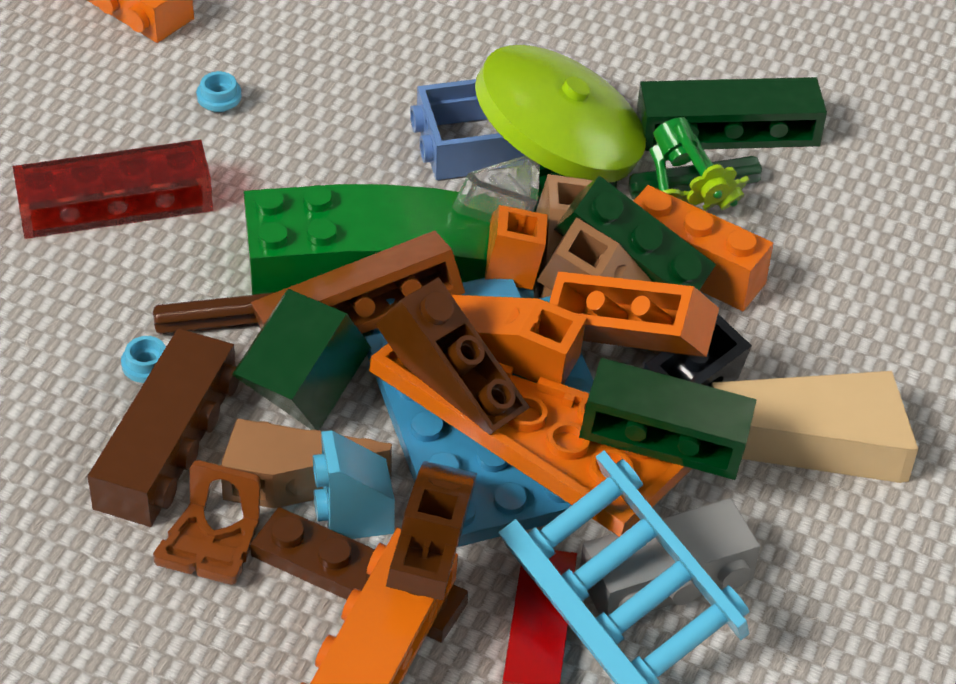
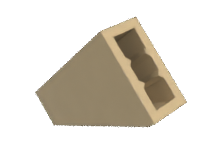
M892 371L713 382L711 384V387L757 399L742 459L897 483L909 482L918 446Z

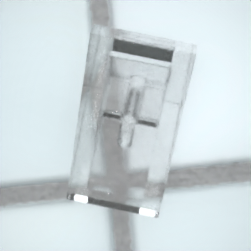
M521 156L470 172L452 208L459 214L489 223L492 213L499 205L533 211L538 202L540 164L527 156Z

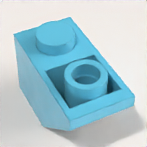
M333 430L322 431V454L312 456L316 487H323V489L314 490L317 521H327L328 529L351 539L393 534L395 530V498L386 458Z

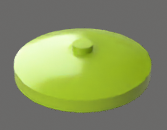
M530 45L504 46L496 49L487 57L476 77L475 91L479 105L493 127L518 151L553 172L566 177L594 180L600 175L610 183L627 177L644 154L646 138L644 137L642 124L630 104L601 76L567 56Z

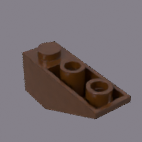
M439 277L401 299L375 324L405 368L489 435L530 408Z

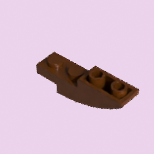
M429 461L422 463L404 514L401 533L390 565L386 587L406 591L417 596H426L439 600L444 599L477 473Z

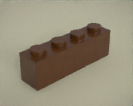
M177 328L88 474L93 510L152 527L161 509H168L171 506L177 490V481L183 471H189L192 463L196 461L199 443L205 432L211 433L214 430L219 419L220 406L225 397L232 396L238 387L240 380L232 375L237 367L233 343Z

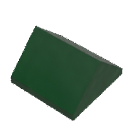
M288 289L232 375L309 429L320 430L368 354L371 346L347 313Z

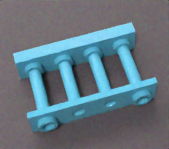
M603 450L596 456L601 473L606 478L599 485L540 531L534 527L527 533L517 519H515L498 533L509 551L615 684H660L657 679L660 675L723 625L727 624L740 641L748 636L750 633L744 616L750 611L731 586L727 585L721 590L641 495L638 489L643 486V482L633 468L624 459L616 464L606 451ZM621 496L640 521L574 573L568 569L561 575L549 561V558L556 554L553 548ZM656 538L675 563L607 616L602 612L595 618L583 603L590 596L587 590L652 539ZM691 580L711 606L643 660L640 656H637L630 662L617 646L624 640L622 633Z

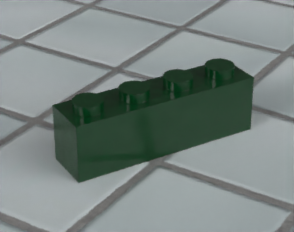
M817 77L640 81L636 114L642 124L644 137L646 138L645 151H649L650 148L657 145L653 136L655 129L664 122L678 117H685L688 120L703 150L819 147L821 145L827 111Z

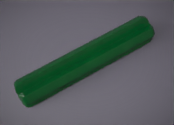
M748 156L712 162L714 165H722L724 169L733 167L737 172L734 180L741 179L744 176H748L750 179L746 184L757 183L761 180L762 167L758 157ZM694 165L666 169L669 189H679L680 192L692 190L690 182L700 176ZM656 170L634 173L629 176L628 188L633 200L647 185L659 190Z

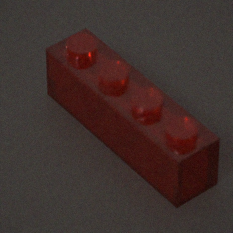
M201 139L13 166L24 239L213 211L211 176Z

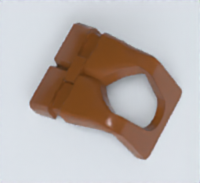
M201 460L194 461L190 466V504L168 531V538L166 540L162 539L154 551L153 559L155 565L187 574H192L196 570L199 577L229 585L236 584L243 571V563L247 560L251 548L250 544L253 541L259 524L260 477L256 474ZM218 479L226 480L232 483L239 491L244 517L231 526L213 530L206 521L204 511L212 481Z

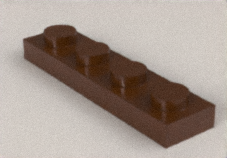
M281 507L276 509L250 544L252 557L346 600L354 588L362 591L370 577L367 574V567L375 550ZM453 584L426 635L427 637L440 643L444 641L468 604L467 590Z

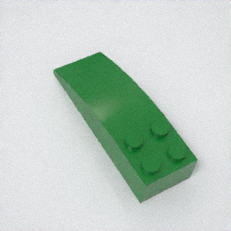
M334 184L244 191V205L252 295L281 291L434 230L451 247L462 283L485 278L492 213L499 205L527 210L526 205L482 195L437 188L389 184Z

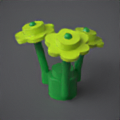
M685 117L673 118L655 129L653 136L657 145L650 148L649 151L655 162L659 190L691 205H698L704 202L702 207L705 211L715 205H718L721 210H725L730 206L735 207L738 201L744 197L745 194L741 189L750 180L748 176L734 180L737 172L733 167L724 169L722 165H714L703 150L697 135L693 133ZM666 161H670L672 166H681L692 161L700 176L690 182L692 190L680 192L679 189H669Z

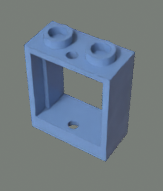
M476 79L417 86V105L410 106L411 125L414 133H421L419 144L423 163L430 162L435 180L518 170L540 165L518 151L500 133L450 140L441 139L437 125L487 119L476 96Z

